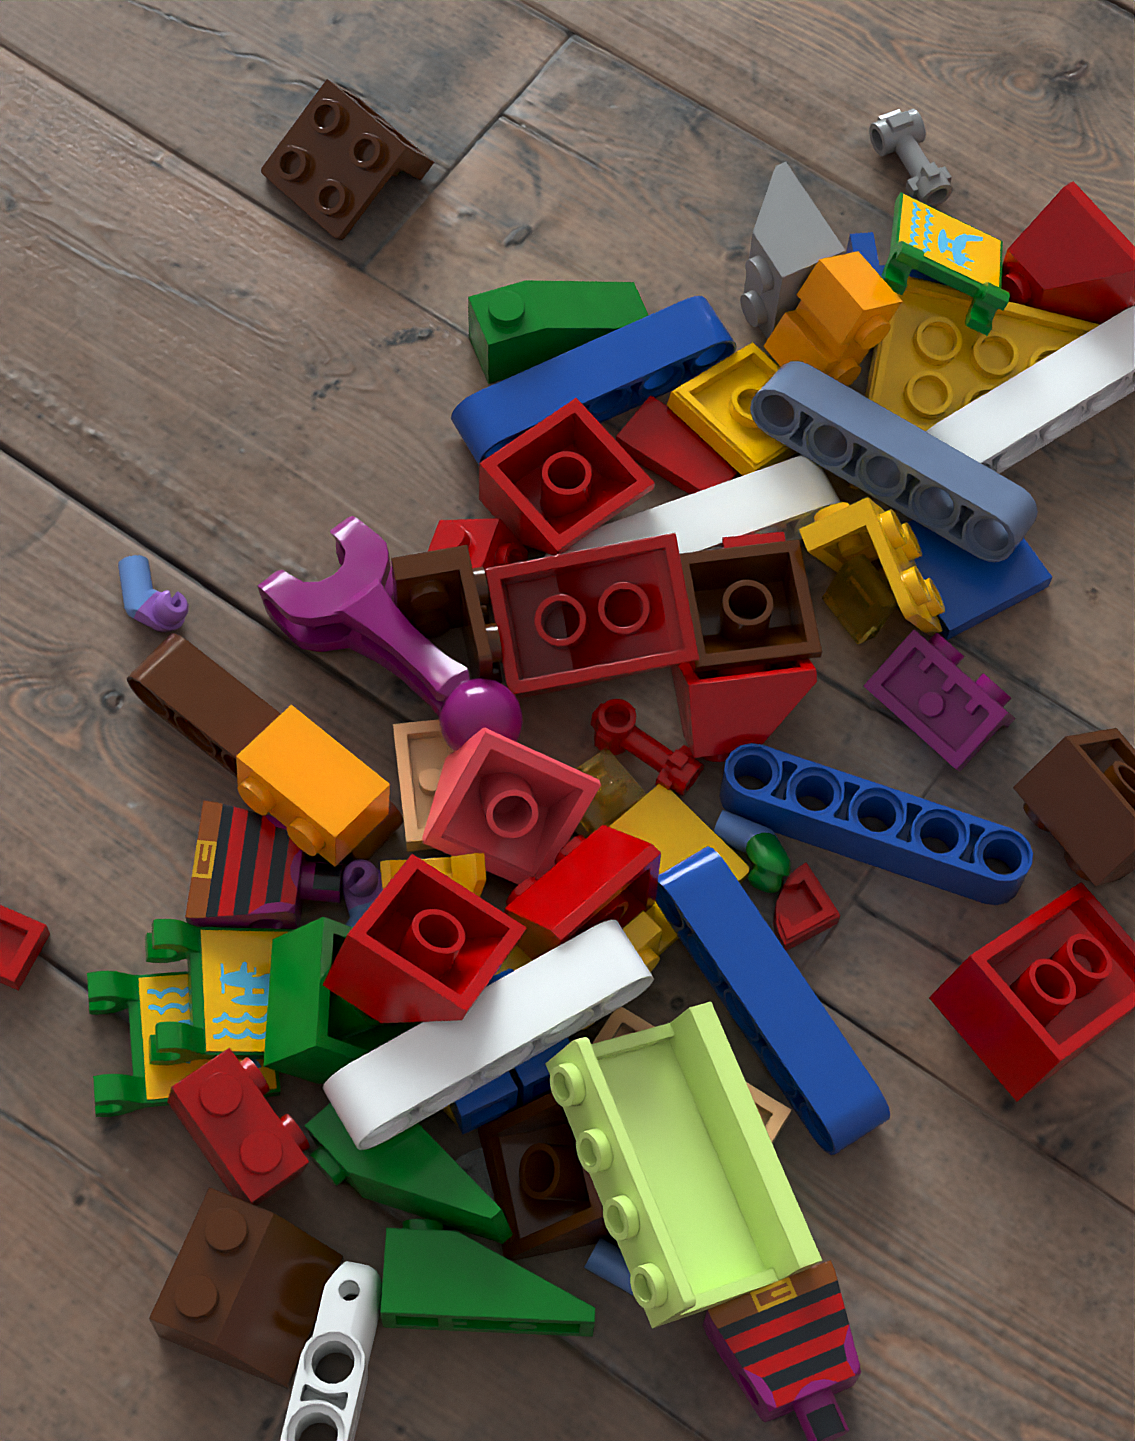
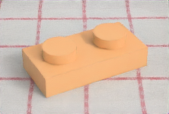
M439 719L393 724L407 852L435 849L423 844L422 836L445 758L453 750L443 738Z

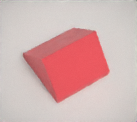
M482 728L468 739L461 748L453 751L445 758L422 836L423 844L451 856L484 853L486 871L517 885L531 876L538 880L555 866L554 861L557 854L569 842L599 790L601 783L599 779L487 728Z

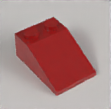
M676 532L485 569L494 619L501 641L506 685L517 699L583 687L700 660Z
M1080 882L971 954L939 986L929 999L1016 1102H1018L1135 1010V942L1087 887Z

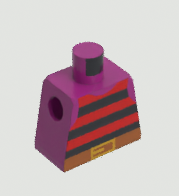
M203 801L185 915L186 922L197 927L297 929L300 927L303 900L341 902L344 864L339 863L334 867L329 862L309 861V855L302 851L289 837L286 830L287 827L273 816L260 815L253 811L214 801Z
M831 1260L707 1310L703 1322L706 1335L763 1422L774 1420L795 1411L807 1441H832L850 1431L834 1394L853 1386L861 1375V1369L836 1271Z

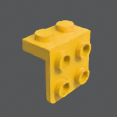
M869 497L851 505L847 502H840L823 508L814 515L815 522L799 529L807 551L840 575L879 558L905 619L929 636H933L936 632H942V627L937 615L945 612L942 598L932 579L927 578L924 580L916 566L914 559L921 557L922 551L912 528L907 522L901 524L892 509L885 512Z

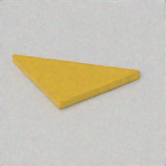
M909 276L907 288L903 295L896 293L903 302L889 321L891 325L890 331L881 342L874 346L865 397L920 429L927 431L939 421L1096 328L1099 324L1008 302L1003 311L997 309L992 320V330L986 336L965 326L966 315L973 299L971 296L947 285ZM849 483V487H848V488H852V489H856V490L859 489L858 487H856V486H854L853 484Z

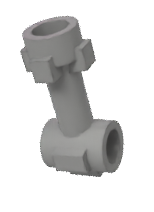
M897 109L878 116V121L872 123L869 127L871 143L880 156L893 152L897 153L912 177L907 180L905 187L910 197H917L920 202L931 207H936L947 200L953 190L950 185L952 177L945 166L938 168L935 162L930 163L918 143L925 140L926 130L919 112L915 109L905 112Z

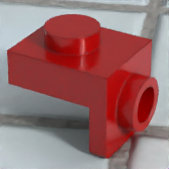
M500 518L439 520L428 551L467 545L472 568L483 566L484 570L524 562L528 558L527 549Z

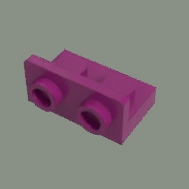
M913 630L863 686L960 772L1002 725L1008 728L1016 719L1004 708L1011 700V697L984 673L974 682L958 668L957 665L965 656L939 633L936 632L928 641L916 630Z

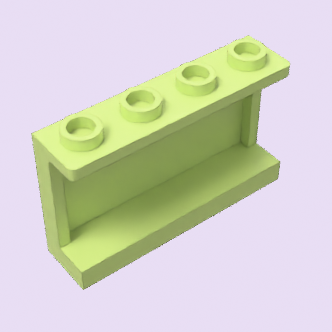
M712 1002L689 1007L672 1022L594 1044H591L587 1037L573 1040L545 1063L550 1074L552 1094L557 1103L564 1109L576 1139V1151L579 1161L592 1178L603 1206V1218L610 1235L617 1240L631 1275L630 1284L633 1295L639 1305L644 1308L652 1329L713 1308L807 1270L822 1261Z

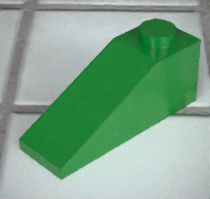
M524 280L468 297L469 339L488 384L512 377L649 316L634 282Z
M331 1103L304 1125L317 1146V1149L309 1155L310 1158L336 1187L346 1179L363 1198L426 1219L436 1220L444 1225L501 1244L513 1235L502 1209L419 1123L389 1140L366 1150H359Z
M409 1219L402 1222V1228H386L380 1311L383 1328L593 1337L595 1307L458 1231L444 1230L442 1222L430 1219Z

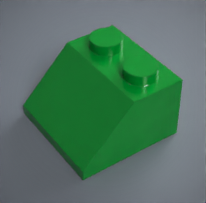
M321 917L272 940L263 1067L316 1084H324L344 1066L422 1023H380L323 986L347 934L353 927Z

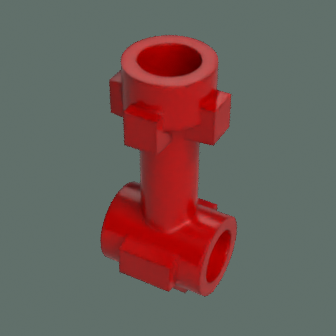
M610 699L603 704L601 703L592 713L590 723L595 730L594 746L607 755H619L627 750L660 773L656 778V786L660 784L667 790L672 789L679 795L684 796L694 785L704 768V764L693 757L690 748L683 745L673 752L635 726L636 708L623 699Z

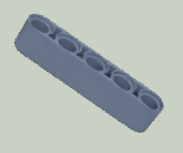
M790 361L782 365L751 400L750 411L752 419L758 428L767 435L980 559L988 562H1000L1007 559L1036 521L1038 513L1036 502L1024 488L807 363Z

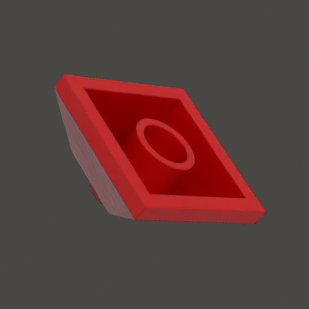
M1072 181L1060 190L1007 249L1002 265L1001 288L1010 293L1009 302L1101 325L1135 305V246L1078 185Z
M810 659L697 673L694 672L690 663L671 667L683 736L694 758L703 757V759L712 762L726 761L731 751L740 745L750 743L762 745L817 682V670Z

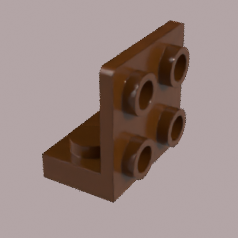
M326 79L261 168V173L330 235L343 240L391 176L397 177L401 171H404L422 180L435 162L357 95Z
M467 545L391 558L394 604L414 628L428 639L441 636L448 632L449 629L461 627L472 679H490L502 684L499 661H503L502 647L497 624H489L486 605L490 604V596L483 566L472 568Z

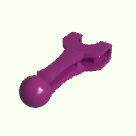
M350 516L330 530V533L336 539V554L341 564V567L334 575L319 582H303L284 570H278L257 585L269 617L301 649L325 652L349 648L377 662L405 682L439 717L443 738L453 751L461 748L468 739L482 728H487L517 742L522 730L523 716L515 695L506 686L497 681L483 678L470 680L467 667L445 655L414 628L394 604L392 567L387 543L361 520Z

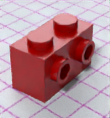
M229 1047L173 1085L167 1102L232 1196L257 1206L303 1173L309 1163L303 1152L310 1148L294 1119L287 1113L279 1118L264 1097L265 1094L270 1092L269 1085L254 1062L248 1057L239 1062Z

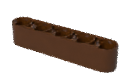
M175 633L170 634L127 677L130 688L147 707L236 778V756L281 715V713L193 644ZM390 800L389 814L342 860L343 863L348 865L354 860L361 859L369 861L403 824L402 814Z

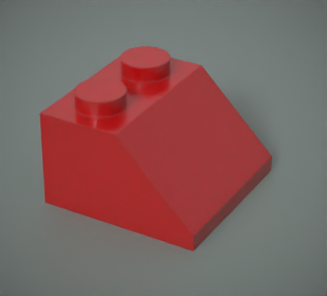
M577 398L479 463V500L495 518H500L523 545L554 556L560 555L652 491L655 482Z
M606 825L600 826L588 838H585L583 835L574 837L557 854L554 867L538 880L534 876L528 877L508 896L506 900L507 907L504 909L505 914L527 927L517 946L533 961L602 922L617 920L623 929L642 911L646 912L655 904L661 852L652 843Z
M411 854L347 934L323 986L380 1023L463 1020L522 938L527 927L414 854Z

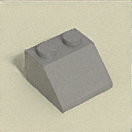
M787 162L775 166L752 233L749 259L745 263L746 280L744 293L740 297L741 308L745 318L752 327L759 326L767 339L784 313L797 308L801 301L797 293L819 259L842 255L846 252Z

